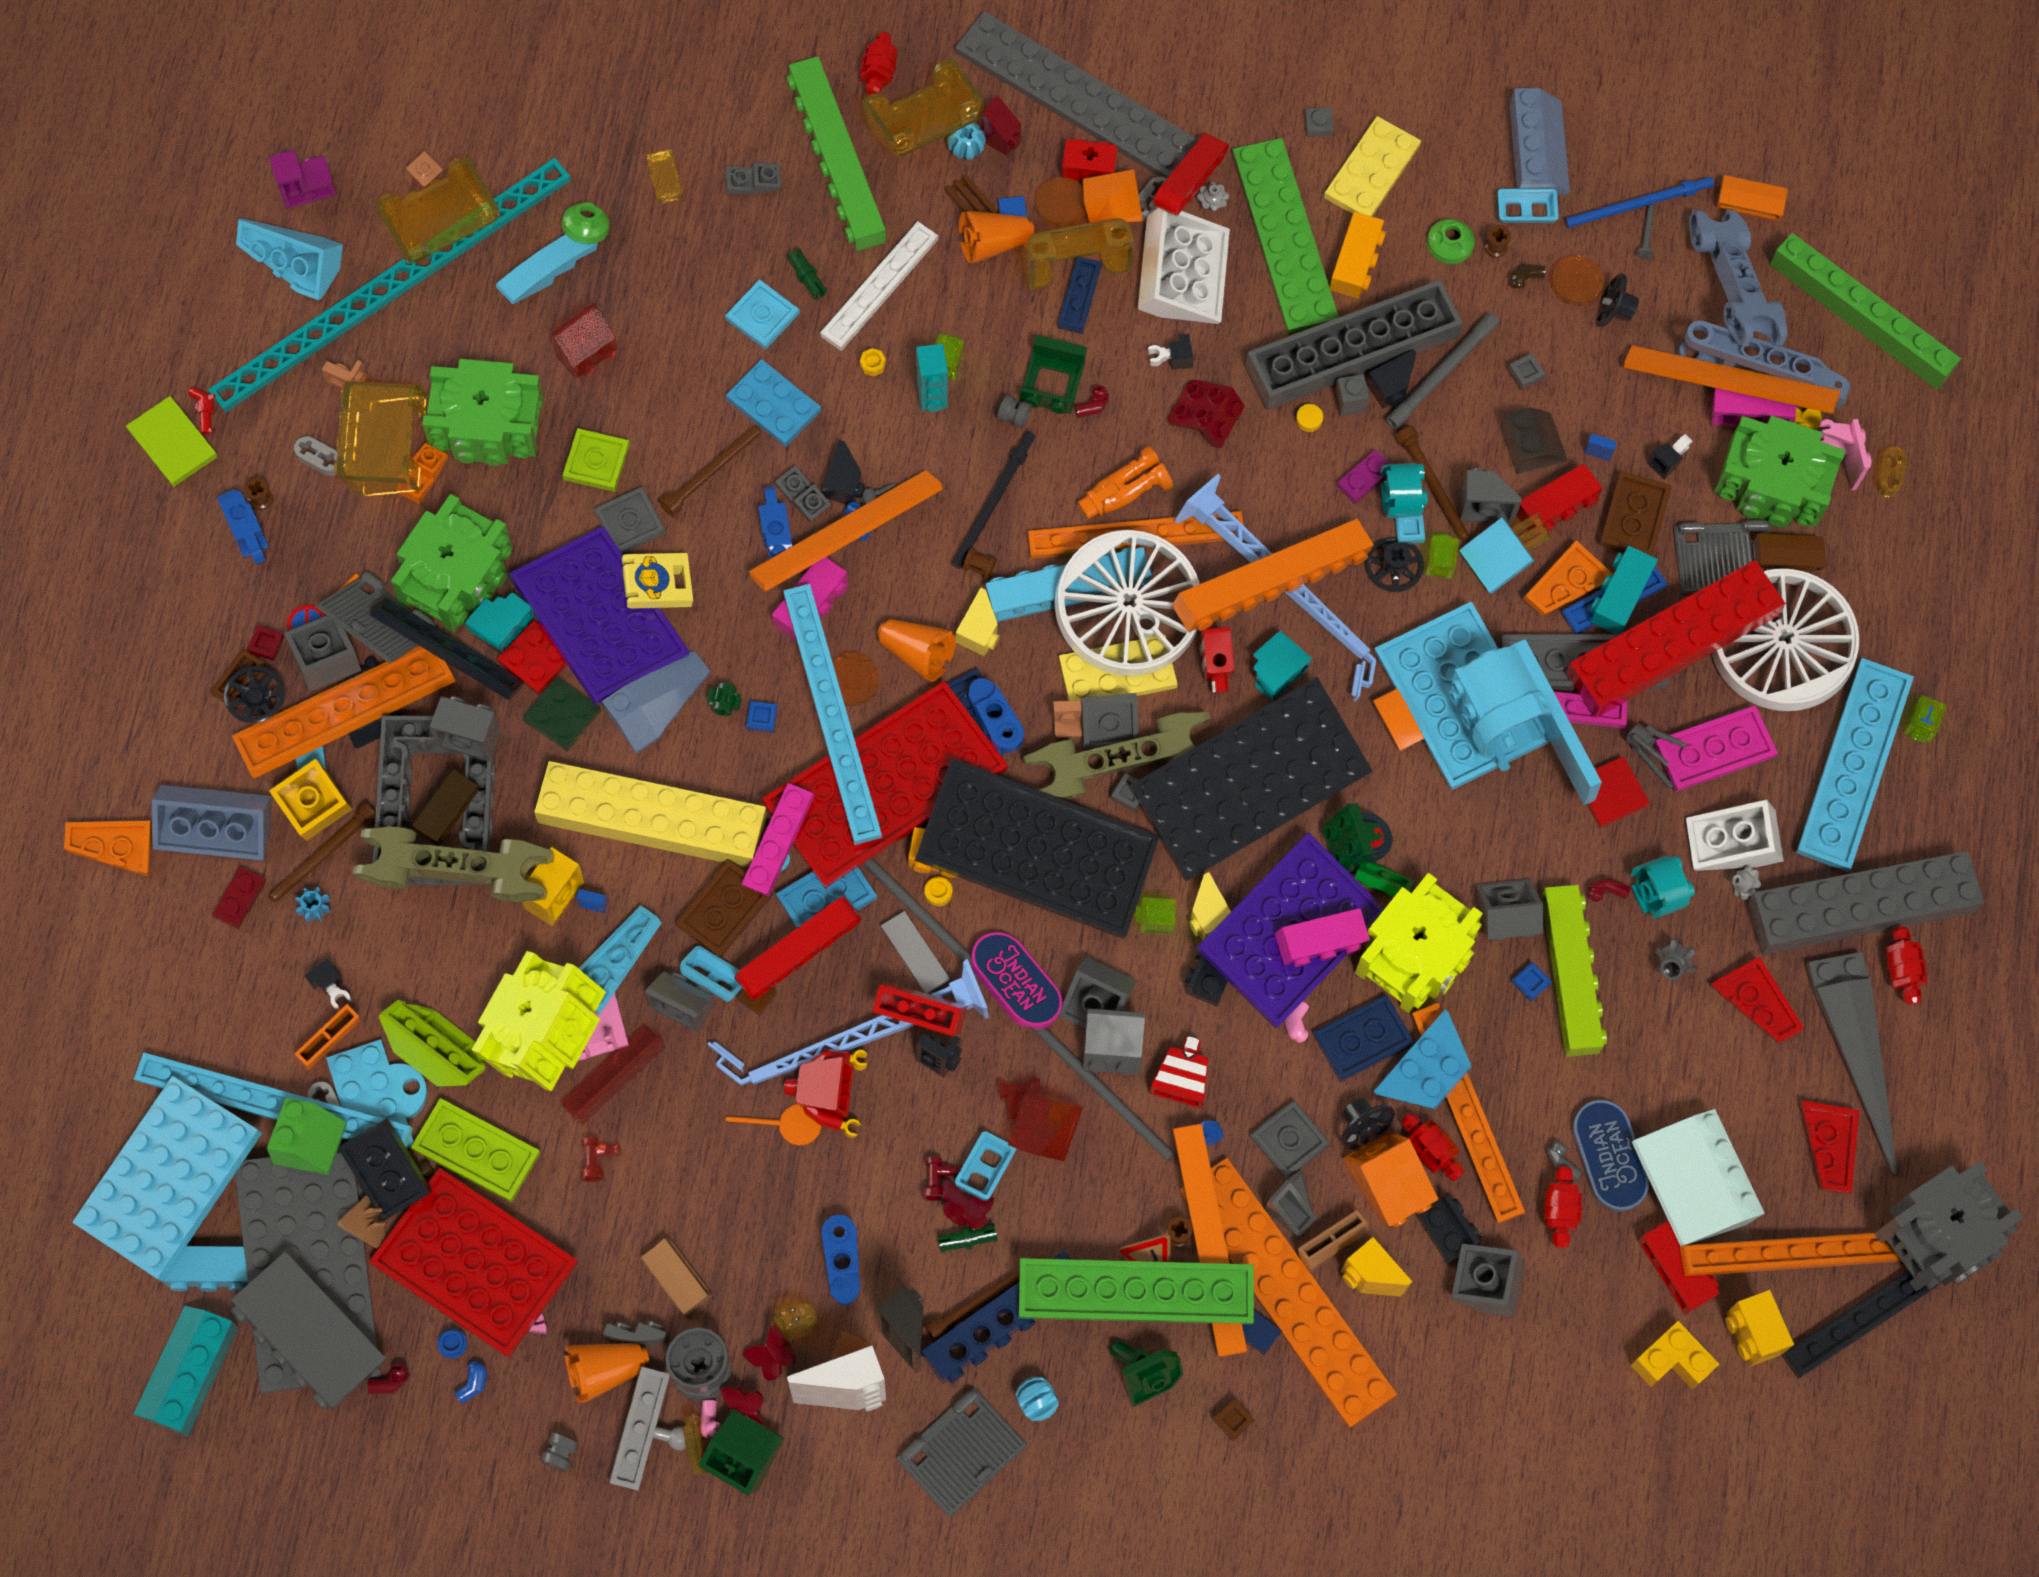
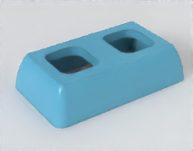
M1555 189L1498 190L1499 219L1501 223H1554L1559 217L1557 191ZM1519 204L1521 216L1508 217L1506 215V205ZM1532 204H1545L1547 216L1534 217L1532 215Z
M696 946L681 961L680 971L683 976L709 989L711 993L726 1002L731 1001L742 989L734 978L740 970L701 946ZM696 966L701 967L709 972V975L706 977L694 970ZM724 981L732 986L733 989L729 991L717 983Z
M986 1131L982 1132L955 1179L956 1186L981 1200H988L1012 1159L1016 1147ZM985 1150H991L1001 1156L997 1167L993 1168L981 1162L980 1158ZM973 1173L988 1179V1184L983 1191L968 1185L967 1182Z

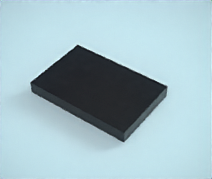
M388 1118L378 1122L338 1148L374 1208H382V1212L378 1213L382 1221L433 1192Z

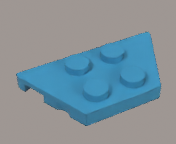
M1447 1010L1440 1014L1374 1090L1377 1096L1436 1110L1472 1068L1471 1063Z

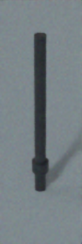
M1027 431L1019 446L1015 447L1010 454V462L951 563L955 568L961 569L969 550L973 548L1018 467L1023 465L1027 459V452L1036 438L1033 433Z

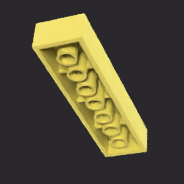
M551 761L548 762L534 812L539 824L726 863L729 859L735 865L747 868L750 867L762 841L767 821V812L764 806Z

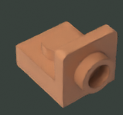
M424 151L406 167L404 178L410 185L417 181L425 188L442 173V168Z
M357 360L351 371L342 364L337 363L335 365L326 361L322 368L325 382L353 395L358 387L363 386L367 378L364 363L360 360Z
M1081 701L1054 702L1056 739L1081 738L1083 736Z

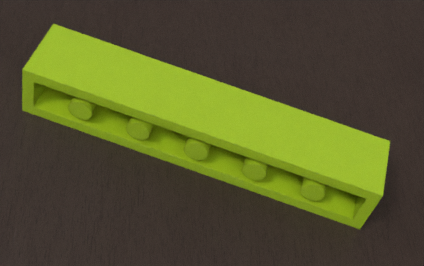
M1579 885L1547 887L1541 895V900L1543 903L1565 1056L1599 1054L1604 1045L1607 1044V1034L1605 1028H1601L1600 1017L1603 1015L1601 1001L1596 999L1595 991L1598 990L1597 974L1592 973L1591 964L1594 963V952L1592 947H1588L1587 937L1590 936V926L1588 920H1584L1583 910L1586 908L1585 896L1580 894Z

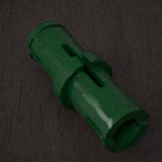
M795 249L797 255H795L794 251H791L787 255V260L797 272L799 282L804 283L814 300L819 299L817 294L821 298L824 297L828 290L817 276L815 266L809 264L801 249Z
M994 1223L986 1225L982 1229H969L967 1226L962 1227V1231L937 1235L941 1253L965 1247L967 1250H970L975 1245L998 1242Z

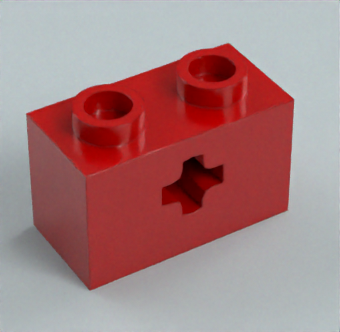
M1066 139L1062 180L1083 182L1085 178L1115 173L1118 145H1111L1108 142L1094 143L1086 142L1082 139Z

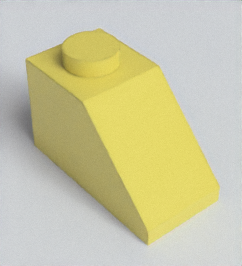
M980 588L956 631L957 644L984 657L989 649L993 650L1000 637L997 634L998 624L985 589Z
M1209 872L1203 876L1192 910L1191 921H1189L1195 936L1200 935L1202 940L1231 912Z

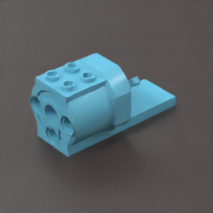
M1526 639L1511 646L1489 650L1467 665L1455 669L1449 694L1453 703L1456 706H1460L1463 712L1462 720L1467 729H1472V738L1483 758H1497L1500 770L1507 771L1511 767L1504 755L1535 742L1546 733L1583 805L1596 800L1602 782Z

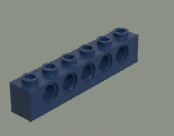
M1065 1250L1052 1258L1071 1260ZM1019 1282L922 1351V1357L942 1385L947 1381L952 1384L965 1374L963 1370L969 1365L973 1364L976 1367L989 1357L987 1353L993 1348L997 1347L999 1350L1012 1341L1010 1336L1018 1330L1023 1333L1035 1325L1034 1319H1019ZM1002 1313H1008L1013 1317L1014 1321L1008 1326H1003L998 1323L997 1317ZM978 1330H985L989 1333L990 1338L984 1343H979L974 1339L973 1335ZM954 1347H961L965 1350L966 1355L963 1359L955 1360L950 1356V1350Z

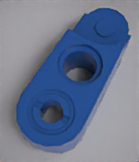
M775 486L764 487L766 505L759 506L764 547H767L769 559L792 547L786 503H778Z
M231 490L216 496L243 557L251 555L256 565L266 562L262 550L269 548L250 503L247 504L241 492L237 490Z
M983 678L974 680L970 685L968 698L975 710V715L984 734L999 754L1015 752L1023 745L1024 730L1022 724L997 685L995 686L993 682ZM991 711H997L1001 716L999 718H991L987 714ZM1010 732L1011 737L1005 738L1002 734Z
M835 1215L825 1221L822 1227V1240L831 1298L833 1297L842 1306H848L853 1304L857 1300L858 1294H860L857 1231L854 1222L844 1215ZM837 1227H841L845 1231V1234L840 1238L833 1234L834 1229ZM845 1257L851 1263L846 1269H838L834 1265L835 1261L838 1258Z

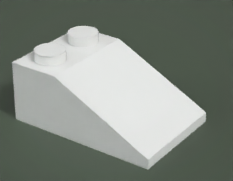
M1768 800L1686 818L1695 871L1746 868L1747 866L1754 868L1783 862L1776 811Z

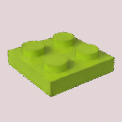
M577 428L562 475L563 480L615 492L629 450V440Z

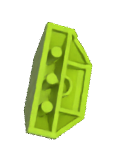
M397 1000L380 1013L379 1019L393 1052L437 1087L468 1085L485 1070L482 1058L472 1051L476 1042L435 1010L406 1004L405 1001Z

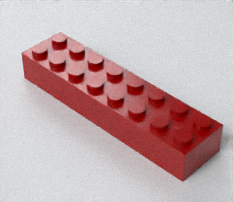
M1753 560L1573 660L1569 664L1566 675L1594 717L1597 718L1780 616L1786 603L1758 562Z

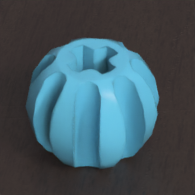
M967 121L960 122L959 126H953L949 131L947 139L948 148L950 151H953V156L958 159L966 158V161L973 160L974 156H980L986 142L984 131L980 130V126L974 122L968 124Z
M1031 1377L1024 1380L1016 1391V1400L1026 1417L1032 1421H1042L1049 1418L1058 1407V1397L1049 1382L1043 1377Z

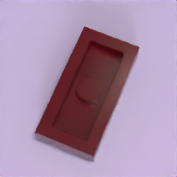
M239 867L213 911L212 916L239 930L266 883L265 878Z

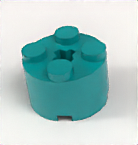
M1414 462L1383 465L1381 476H1386V481H1384V484H1381V498L1384 513H1387L1386 518L1415 517L1423 514L1424 506H1427L1428 502L1426 489L1422 490L1421 480H1424L1423 464Z
M1676 855L1673 857L1663 856L1634 867L1631 872V878L1636 876V884L1632 885L1635 899L1645 914L1650 912L1653 915L1650 917L1652 919H1657L1686 908L1690 897L1695 895L1694 887L1686 879L1682 870V862Z

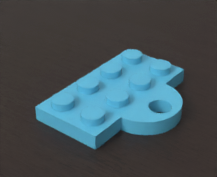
M381 1039L326 1058L341 1107L383 1119L388 1118L390 1121L409 1126L408 1120L418 1115L426 1104L428 1088L421 1073L406 1064L390 1065ZM411 1081L418 1082L420 1089L416 1094L408 1095L405 1093L404 1088L407 1083ZM412 1134L406 1149H410L414 1143Z

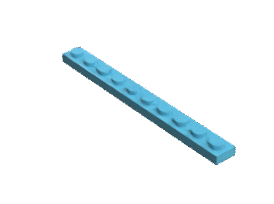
M807 584L783 590L854 845L880 839L882 834L811 586Z
M144 1052L134 1077L136 1082L164 1089L170 1078L174 1076L218 1105L276 1121L285 1098L312 1102L346 1121L347 1126L342 1137L344 1140H350L384 1120L383 1118ZM390 1121L402 1143L407 1148L413 1128Z

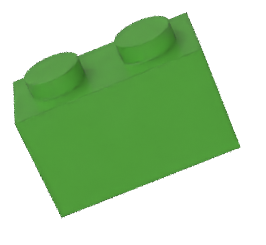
M285 1098L267 1146L273 1164L329 1175L347 1123L315 1103Z

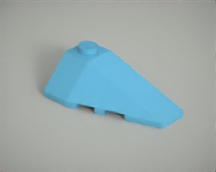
M238 219L237 246L256 261L265 263L273 270L272 273L275 276L284 278L297 293L316 300L322 299L340 271L343 244L321 236L247 219Z

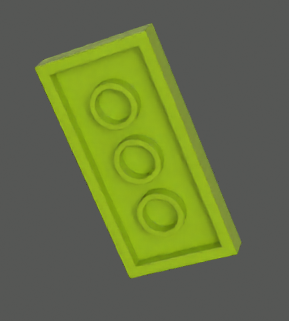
M441 1098L411 1146V1149L511 1203L541 1154L540 1150Z

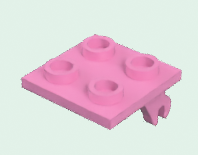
M1829 419L1823 420L1819 426L1829 427V429L1820 431L1823 432L1821 436L1823 440L1820 442L1846 450L1844 454L1846 471L1851 490H1856L1871 467V456L1869 452H1866L1864 445L1866 439L1865 431L1863 428H1860L1858 419H1853L1850 424L1834 423Z
M616 993L613 994L600 1015L596 1012L594 1013L600 1018V1021L578 1061L629 1046Z

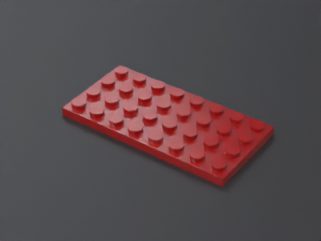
M943 681L854 739L882 838L854 845L829 755L763 797L762 803L773 816L788 783L812 792L815 795L793 846L824 889H826L913 832L914 827L919 828L929 821L951 758L996 775H1000L1008 770V765L948 684Z

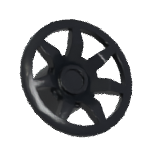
M1623 273L1617 274L1609 282L1602 294L1600 304L1606 305L1607 308L1601 309L1596 317L1598 327L1606 326L1614 316L1628 322L1637 310L1639 298L1625 292L1627 277ZM1607 293L1611 295L1610 298H1606Z
M1398 537L1385 538L1376 542L1367 554L1369 557L1365 560L1366 572L1371 581L1383 590L1390 592L1405 591L1415 586L1422 577L1424 571L1423 557L1419 549L1411 542L1399 543ZM1381 546L1384 553L1383 557H1372L1374 551ZM1410 549L1414 552L1416 557H1411ZM1418 562L1419 571L1415 576L1409 570L1408 565ZM1370 563L1383 565L1384 567L1376 577L1371 570ZM1390 573L1392 574L1393 586L1385 585L1379 580ZM1401 573L1412 580L1406 585L1398 586L1399 574Z
M260 666L247 667L236 672L227 682L224 690L226 708L233 717L246 723H260L270 719L279 711L285 697L284 685L279 676L272 670ZM253 672H263L268 675L260 684H256ZM248 673L249 686L245 687L235 683L240 676ZM272 679L277 682L279 691L267 690ZM232 687L240 692L242 697H238L230 702L229 693ZM279 697L277 704L271 710L273 705L272 698ZM244 705L246 708L245 716L237 713L232 707Z
M1364 1098L1354 1100L1348 1104L1342 1112L1343 1118L1348 1123L1341 1137V1143L1344 1148L1356 1149L1361 1147V1145L1356 1143L1359 1140V1135L1362 1145L1366 1144L1369 1140V1131L1380 1135L1385 1133L1395 1118L1394 1109L1389 1105H1379L1371 1108ZM1377 1123H1381V1124H1385V1125L1383 1126V1128H1381L1380 1126L1377 1125Z

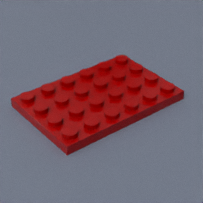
M439 1168L428 1182L433 1192L409 1207L369 1260V1263L509 1359L579 1262Z

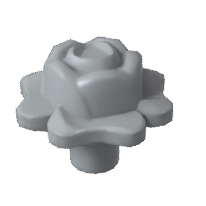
M1211 182L1209 185L1200 188L1197 199L1202 203L1203 209L1209 208L1214 212L1218 208L1226 207V200L1229 199V194L1225 192L1223 185H1216V183Z
M1749 866L1744 870L1737 871L1732 879V884L1735 888L1734 895L1740 896L1742 900H1747L1754 892H1757L1761 886L1759 872Z

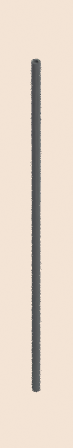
M873 858L863 864L963 963L968 959L971 966V954ZM1030 1027L1166 1161L1172 1158L1175 1153L1091 1071L1083 1070V1063L1047 1028L1034 1029V1027Z

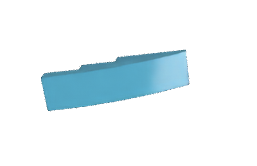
M564 235L517 266L496 284V288L512 304H515L552 285L554 277L574 268L576 260L596 251L598 243L582 244Z

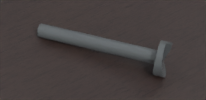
M1648 205L1643 247L1637 251V256L1643 259H1652L1653 250L1649 248L1654 205Z

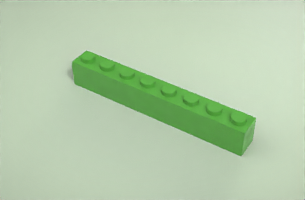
M819 57L790 64V75L786 76L787 84L790 91H795L797 97L794 100L798 112H803L804 129L807 134L811 133L813 137L811 146L814 155H819L822 162H819L822 176L829 179L830 184L827 186L831 199H836L839 205L836 206L839 220L846 223L847 228H844L848 243L853 242L856 252L886 243L884 224Z
M1792 233L1776 250L1770 266L1936 390L1953 373L1961 360L1959 356Z

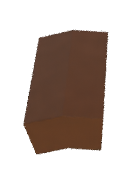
M1758 533L1753 542L1755 560L1761 568L1821 571L1826 567L1823 537Z

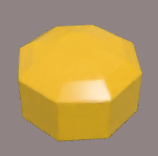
M871 348L863 352L860 359V367L864 374L875 377L883 373L886 366V358L882 351Z

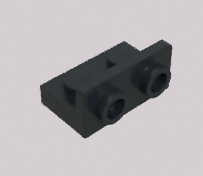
M1197 951L1195 959H1198L1199 962L1196 969L1190 967L1184 981L1188 985L1186 994L1217 1007L1228 980Z
M922 1034L917 1042L915 1060L944 1078L948 1071L953 1073L962 1059L959 1057L963 1050L960 1048L961 1038L955 1036L949 1047L945 1048V1044L937 1037L930 1036L929 1038Z
M1450 1194L1445 1195L1442 1200L1433 1204L1429 1210L1418 1213L1416 1216L1447 1265L1459 1259L1462 1244L1478 1246L1480 1243L1478 1239L1480 1234L1477 1228L1471 1222L1468 1224L1463 1216L1464 1209L1461 1203L1456 1198L1452 1199Z

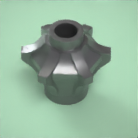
M1672 938L1671 944L1664 948L1657 947L1655 950L1660 963L1656 969L1665 978L1680 981L1681 975L1696 971L1697 966L1693 964V954L1696 950L1694 947L1688 949L1679 944L1678 939Z

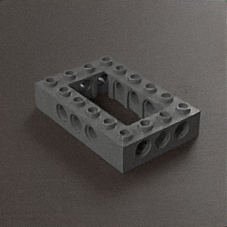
M382 716L375 828L391 826L409 829L413 754H462L437 747L430 729L433 716ZM496 747L490 762L465 754L463 757L466 764L465 778L477 784L479 792L462 814L463 829L462 832H459V839L463 849L491 852ZM374 846L373 863L381 855V848L378 846ZM432 857L425 858L421 862V866L429 864ZM482 863L478 865L475 871L484 870L487 864ZM408 876L406 884L490 886V884Z

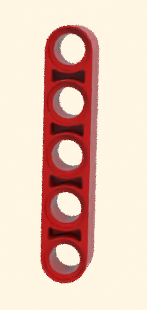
M1204 133L1161 185L1155 195L1153 205L1177 217L1222 162L1229 144L1208 133Z
M842 896L743 967L734 978L750 999L755 1000L860 923L862 917L847 898Z

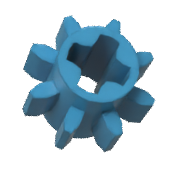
M319 887L315 891H308V889L304 888V894L301 897L295 898L297 903L301 905V907L296 909V912L299 916L305 914L307 923H310L312 919H318L322 922V916L325 913H331L330 908L325 905L330 901L328 894L321 896Z

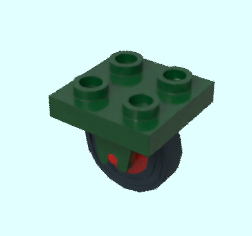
M1358 803L1347 804L1322 825L1323 837L1327 842L1330 854L1349 873L1363 862H1375L1382 859L1391 850L1393 838L1388 824L1381 817L1373 813L1364 812L1361 814Z

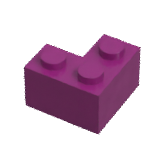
M294 150L279 152L275 156L269 157L286 210L337 195L324 156L311 157L301 163L298 162Z

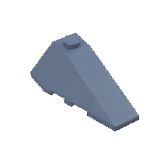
M694 650L689 653V656L625 685L602 701L604 712L635 754H637L662 736L664 729L680 713L682 706L694 695L710 674V670Z

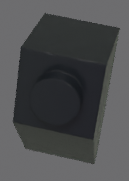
M1414 349L1369 372L1366 385L1382 409L1390 405L1392 407L1397 406L1404 401L1417 354Z
M839 440L822 489L826 499L848 505L850 502H856L857 498H862L865 483H862V472L845 441Z

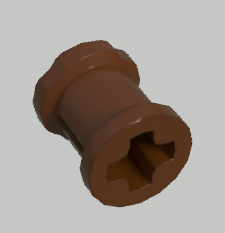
M1496 225L1490 228L1488 239L1484 245L1485 252L1490 257L1500 258L1506 254L1511 240V232L1507 227Z
M255 477L246 482L244 491L251 507L261 511L269 508L273 503V496L266 481Z
M971 548L964 561L963 570H972L984 575V579L989 580L994 571L997 558L994 556L989 558L977 553L976 549Z
M1175 1217L1169 1221L1165 1234L1170 1236L1172 1247L1181 1248L1189 1243L1193 1228L1188 1219ZM1177 1227L1183 1229V1234L1180 1238L1175 1237Z

